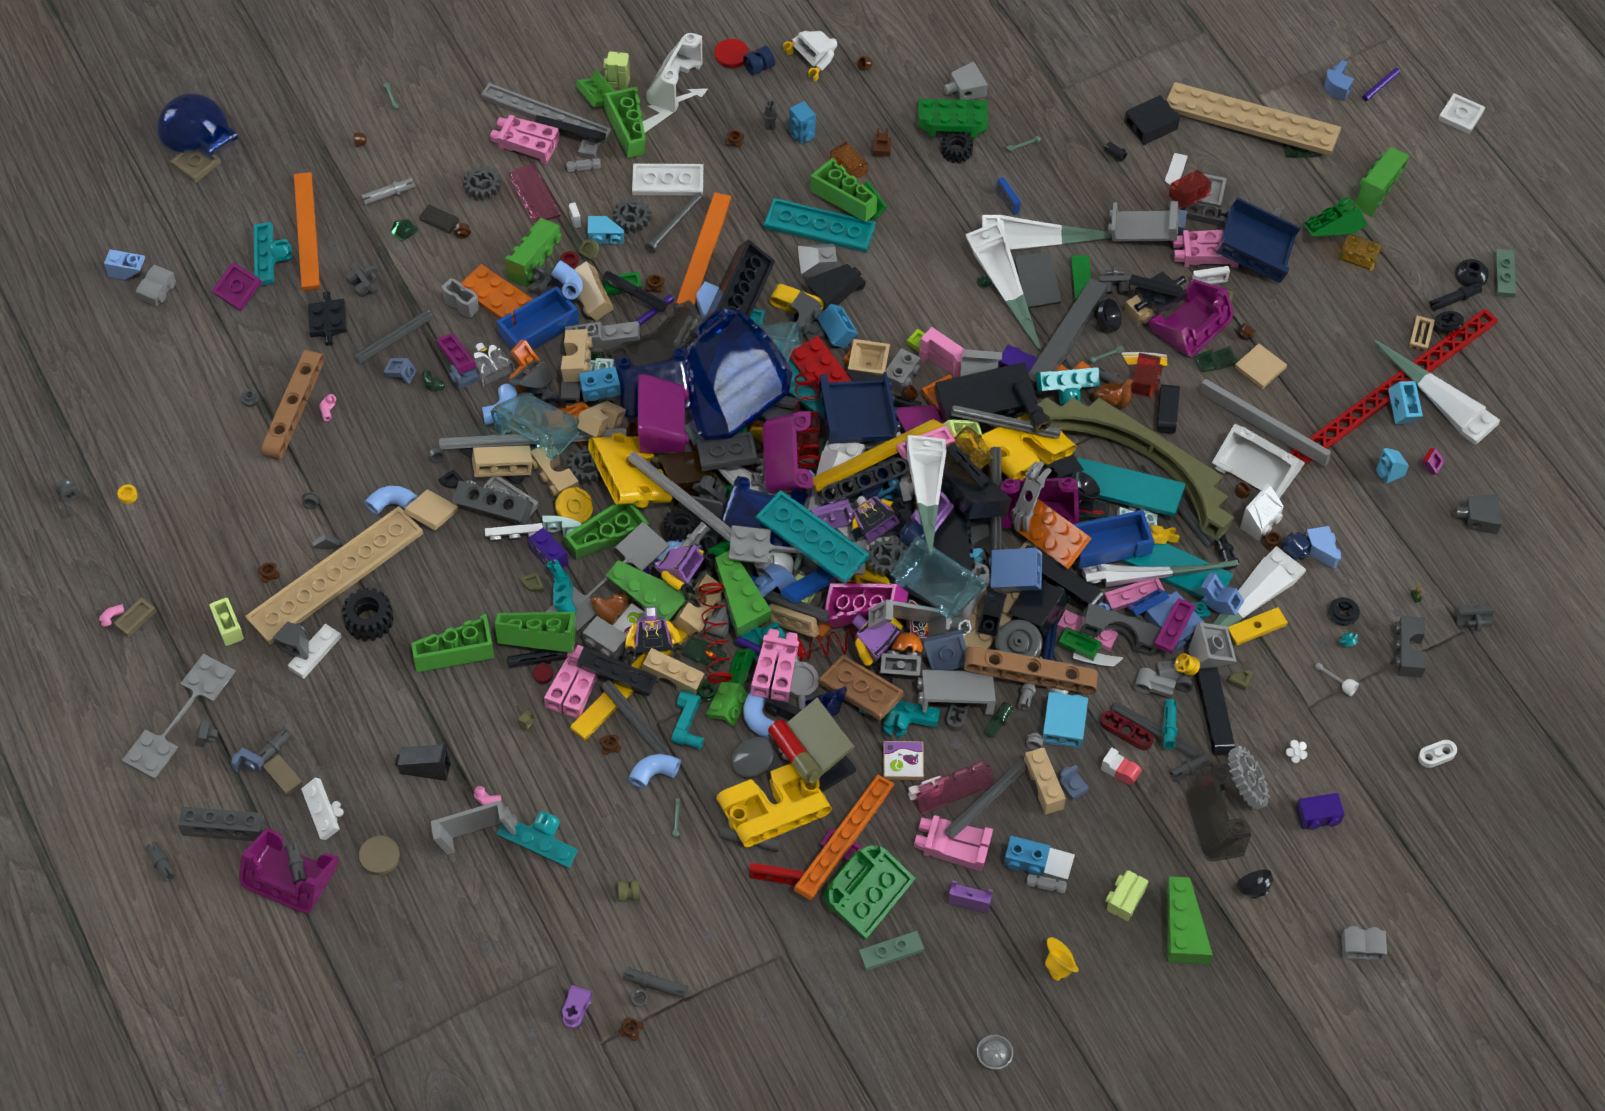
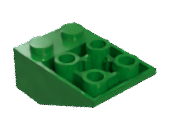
M1351 197L1340 200L1337 205L1324 209L1321 214L1311 216L1303 223L1312 236L1353 234L1368 226L1360 208Z

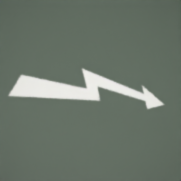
M687 89L691 93L676 97V101L680 102L695 95L702 97L708 89ZM654 105L647 106L660 113L642 122L644 132H647L673 112Z

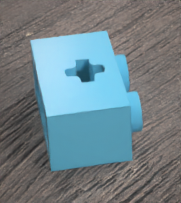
M1416 381L1398 382L1388 389L1395 424H1410L1423 417Z

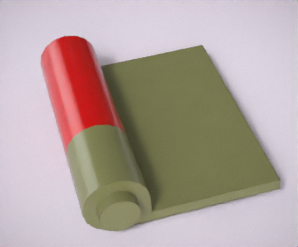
M818 698L814 699L789 722L786 723L783 720H778L772 723L768 729L770 736L805 783L817 782L825 772L855 748Z

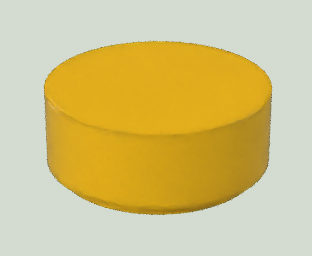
M129 484L121 486L117 492L119 500L124 504L133 503L138 497L136 488Z

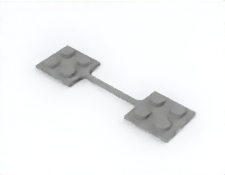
M642 522L615 548L625 556L623 563H632L639 570L644 571L669 547V544ZM606 577L587 595H583L573 586V603L578 610L575 614L577 632L596 615L590 598L608 582ZM553 604L546 612L558 611Z
M732 525L729 560L768 564L770 550L793 553L801 552L792 547L772 545L770 543L771 530ZM849 539L866 551L867 541L858 540L856 542L855 539ZM865 563L855 574H865Z
M203 654L180 683L182 686L193 691L192 697L162 735H155L145 729L122 759V762L156 779L178 749V746L168 742L166 737L197 696H203L214 702L236 670Z

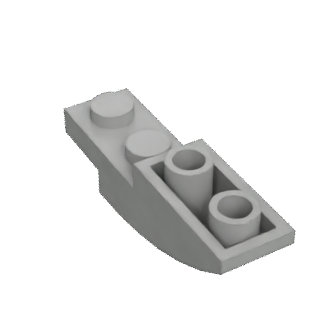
M638 321L602 326L601 322L565 327V330L587 329L589 337H592V348L624 347V342L638 341L640 338V325Z

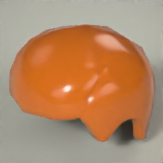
M905 632L897 635L891 648L894 651L907 648L908 652L917 651L922 653L923 643L915 634Z

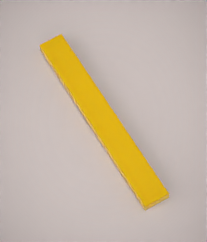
M932 419L813 477L812 489L819 492L829 484L852 476L899 453L896 449L897 445L906 441L908 435L920 436L943 427V424Z
M674 625L679 632L682 644L689 635ZM672 650L659 651L667 656L673 653ZM644 652L631 666L642 670V665L649 652ZM616 682L613 683L626 699L635 691ZM604 692L570 726V730L586 741L618 707Z

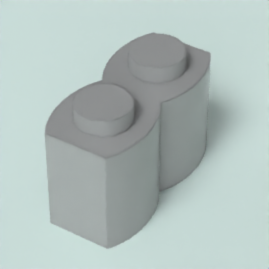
M153 265L136 289L137 298L156 307L163 303L166 299V293L173 289L176 284L174 273Z
M451 278L442 285L443 299L448 306L456 308L460 314L471 318L479 311L478 298L474 291L464 288L459 281Z
M1350 926L1344 929L1341 935L1343 958L1373 961L1385 959L1387 956L1386 931L1376 927L1363 930L1357 926Z

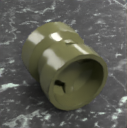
M632 880L631 882L618 881L619 901H626L629 898L640 900L639 880Z

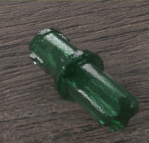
M1003 702L997 713L992 715V720L985 730L987 737L994 738L1000 728L1006 725V719L1013 711L1012 705Z

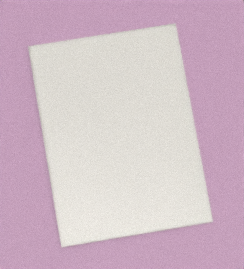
M1050 848L1044 873L1068 879L1075 855Z

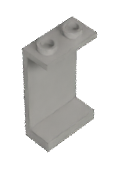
M1171 201L1170 211L1118 212L1117 202H1114L1113 210H1110L1112 224L1108 226V232L1112 234L1113 242L1177 241L1179 222L1178 201Z
M962 349L960 377L998 368V361L1002 360V352Z
M885 600L869 609V629H877L892 621L894 617L928 623V637L950 630L952 623L949 610Z
M922 670L921 678H917V689L921 691L918 694V703L922 704V712L927 711L928 702L982 703L984 704L985 714L993 715L996 698L993 676L968 671Z
M500 800L431 821L434 841L448 855L455 853L454 837L501 823L505 825L512 835H515V826L518 823L516 816L511 814L509 807H505Z

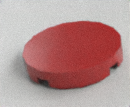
M738 39L723 40L715 47L716 62L723 67L724 65L729 66V68L741 67L744 65L743 56L749 53L747 45Z

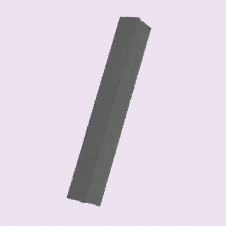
M1093 278L1089 280L1028 373L1034 392L1038 396H1041L1044 391L1037 390L1036 373L1057 371L1095 314L1099 303L1106 297L1108 284Z

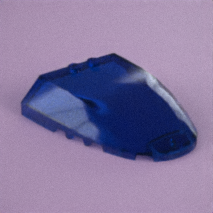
M719 309L706 317L694 331L696 338L693 345L688 347L687 367L690 370L688 382L691 384L689 396L693 401L691 410L699 436L704 440L732 438L789 394L793 373L782 352L770 336L751 318L738 309Z

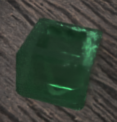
M409 219L395 221L391 232L399 241H404L419 231Z

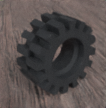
M950 132V134L946 133V136H943L941 145L943 158L947 157L946 160L948 162L952 160V163L958 161V164L961 163V160L966 162V159H970L973 151L972 137L970 138L969 134L965 135V132ZM952 145H961V146H963L964 148H962V149H954V148H952L951 146H952Z
M677 508V511L673 509L671 513L668 512L667 516L664 517L665 535L669 539L672 538L673 541L679 539V542H682L683 539L686 540V536L691 534L699 525L697 515L691 510L687 512L685 508L683 511H681V508Z

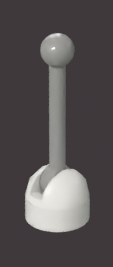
M1321 663L1315 665L1317 671L1321 670L1341 683L1343 691L1350 697L1356 692L1359 686L1358 682L1352 679L1344 681L1323 668Z

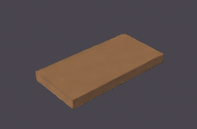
M844 655L818 679L820 685L878 720H881L905 696V691Z

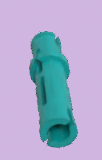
M1167 699L1164 702L1163 747L1167 750H1172L1176 747V736L1178 734V728L1176 727L1177 702L1174 699Z

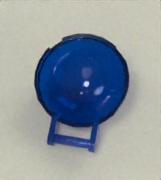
M190 93L175 97L165 105L158 119L157 131L160 140L168 148L184 154V150H196L199 148L210 157L214 155V151L228 142L238 139L237 133L228 126L227 118L220 106L204 95Z

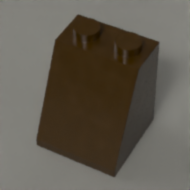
M698 451L658 455L659 469H662L666 477L689 495L699 496V493L692 487L694 483H700L703 476H711L715 479L712 487L714 489L718 480L714 470L702 471ZM672 496L674 505L681 503Z

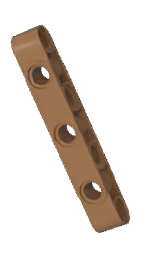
M304 350L262 445V455L278 459L283 458L322 369L324 354Z
M968 647L965 652L964 669L968 672L1085 694H1093L1097 691L1098 672L1092 668L980 647Z

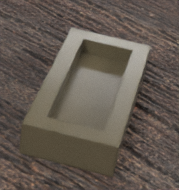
M141 597L113 624L115 628L129 638L157 611L154 606Z
M279 754L263 765L265 772L286 796H289L303 786L301 779Z

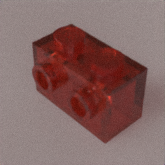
M1196 170L1172 182L1169 197L1174 201H1178V205L1184 208L1207 197L1210 193L1212 181L1202 172Z
M1139 353L1131 390L1132 393L1153 397L1154 390H1158L1160 383L1157 375H1161L1163 365L1160 364V356Z
M810 416L811 422L807 429H820V416ZM805 431L799 435L798 441L806 446L819 444L820 431ZM797 442V452H798V451H799L802 447H804V446L800 445V444ZM806 447L799 452V457L804 455L819 456V448Z

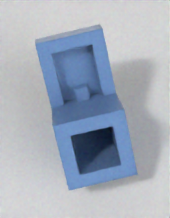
M1341 59L1339 65H1335L1333 70L1328 68L1324 87L1329 95L1345 101L1351 91L1354 78L1344 75L1348 62Z
M771 563L768 568L763 569L765 573L759 576L754 581V584L764 597L774 588L781 593V589L797 580L785 567Z
M1209 573L1201 586L1205 594L1204 603L1216 612L1236 615L1244 602L1237 588L1224 587L1214 573Z

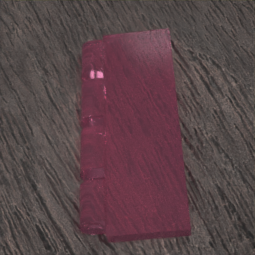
M534 164L516 168L509 173L533 222H537L540 218L551 220L561 217Z
M985 760L971 765V772L968 766L953 772L954 779L948 774L935 779L936 786H934L932 781L918 786L919 793L916 796L921 815L994 785L990 765H987Z

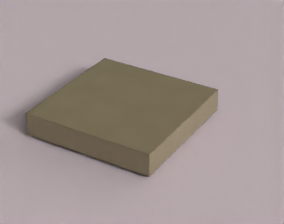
M195 141L172 159L170 163L171 166L191 181L197 183L218 166L221 160Z

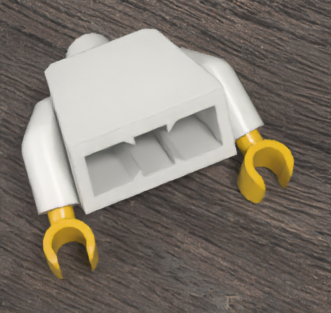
M803 31L792 39V42H785L783 50L786 51L787 55H792L794 52L793 47H795L812 66H817L816 68L809 69L808 72L809 77L815 74L813 77L815 82L819 79L820 70L823 71L834 57L837 41L834 38L829 39L822 31Z

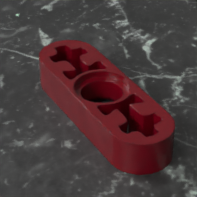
M1106 711L1102 714L1100 725L1104 730L1140 750L1151 748L1154 739L1151 732L1113 711ZM1110 718L1113 719V722H1106V720H1109ZM1123 727H1129L1131 728L1132 733L1124 734L1121 731V729ZM1147 738V741L1141 742V739Z

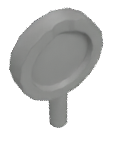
M800 661L794 664L790 695L798 698L799 709L803 710L806 707V698L812 695L818 687L819 676L812 665Z

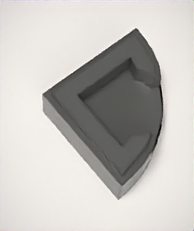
M324 534L313 541V547L318 549H334L340 546V540L328 534Z

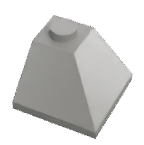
M834 244L798 246L801 277L816 276L837 268Z
M1199 622L1188 650L1190 656L1198 658L1200 668L1220 667L1237 662L1228 627Z

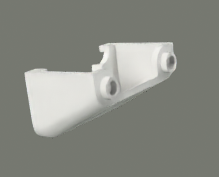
M694 33L685 34L667 55L646 92V100L649 104L676 112L679 106L678 101H676L678 73L680 71L688 73L689 69L694 67L698 70L701 68L702 36Z
M1238 424L1233 425L1212 461L1213 464L1217 465L1215 469L1224 474L1226 471L1230 472L1261 491L1267 484L1271 485L1278 498L1282 496L1305 463Z

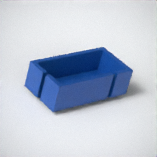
M556 286L514 310L515 326H513V319L510 313L496 321L498 335L511 350L521 340H526L533 350L564 332L566 326H573L579 323L578 309Z
M1143 510L1073 524L1092 538L1076 558L1078 569L1132 558L1133 554H1135V557L1152 554L1155 541Z

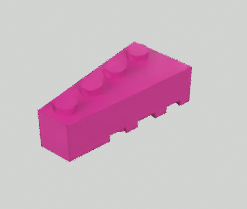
M830 583L825 610L829 612L830 618H828L826 623L833 628L852 624V621L858 614L868 620L869 609L885 600L906 603L908 592L898 584Z

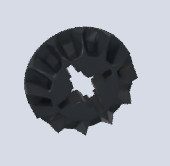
M1455 311L1440 313L1434 319L1435 327H1437L1438 331L1443 330L1444 333L1459 330L1464 323V317Z
M1341 597L1331 602L1328 614H1330L1331 620H1335L1338 625L1345 624L1347 626L1351 623L1354 624L1359 618L1360 609L1353 600ZM1348 610L1347 615H1341L1340 611Z

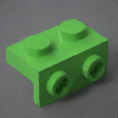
M594 71L591 78L577 80L576 87L594 108L604 105L605 93L615 91L599 71Z
M721 682L706 712L709 719L725 720L729 726H734L743 709L748 693L740 683Z

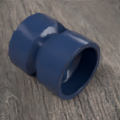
M767 46L756 49V53L752 51L743 56L744 65L752 76L762 72L763 69L767 70L775 66L774 56Z

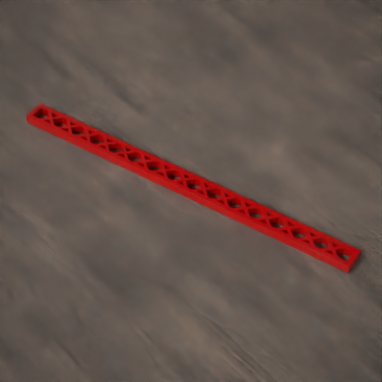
M1484 308L1464 323L1459 330L1453 331L1415 359L1413 363L1426 366L1425 370L1431 373L1496 325L1498 319ZM1484 317L1489 323L1480 322V319ZM1468 328H1476V332H1468ZM1455 337H1462L1464 341H1455ZM1442 347H1451V351L1442 350ZM1430 356H1438V360H1430ZM1402 370L1309 439L1314 442H1322V446L1329 449L1391 403L1388 389L1391 388L1392 384L1412 380L1404 379L1406 374ZM1378 394H1387V398H1378ZM1365 404H1374V408H1367ZM1361 413V418L1352 417V414ZM1339 423H1348V427H1339ZM1326 433H1335V437H1327ZM1295 449L1290 452V454L1305 462L1303 467L1313 461L1309 457L1300 456V452Z

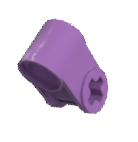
M575 985L571 986L562 1009L563 1023L566 1027L573 1029L581 1024L586 1009L590 1005L593 991Z

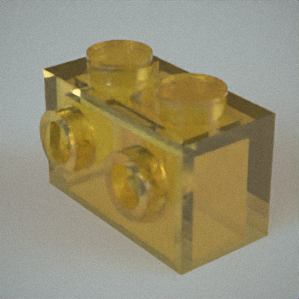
M1348 234L1339 260L1373 271L1379 258L1382 244L1357 235Z
M967 425L954 437L957 446L963 453H967L970 456V460L979 470L993 458L982 436Z

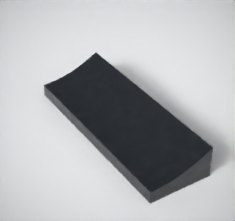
M749 239L739 245L703 322L724 330L736 339L740 338L775 260Z

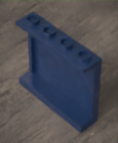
M1237 197L1229 209L1216 253L1281 283L1288 274L1289 267H1287L1295 237L1301 230V227Z
M887 372L883 373V380L828 382L827 375H820L818 388L828 444L889 441L897 436V432H900V422L896 421L897 407H893L894 393L890 392L892 383L891 379L887 377Z

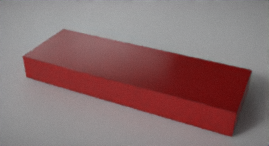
M750 863L749 878L796 886L805 871Z

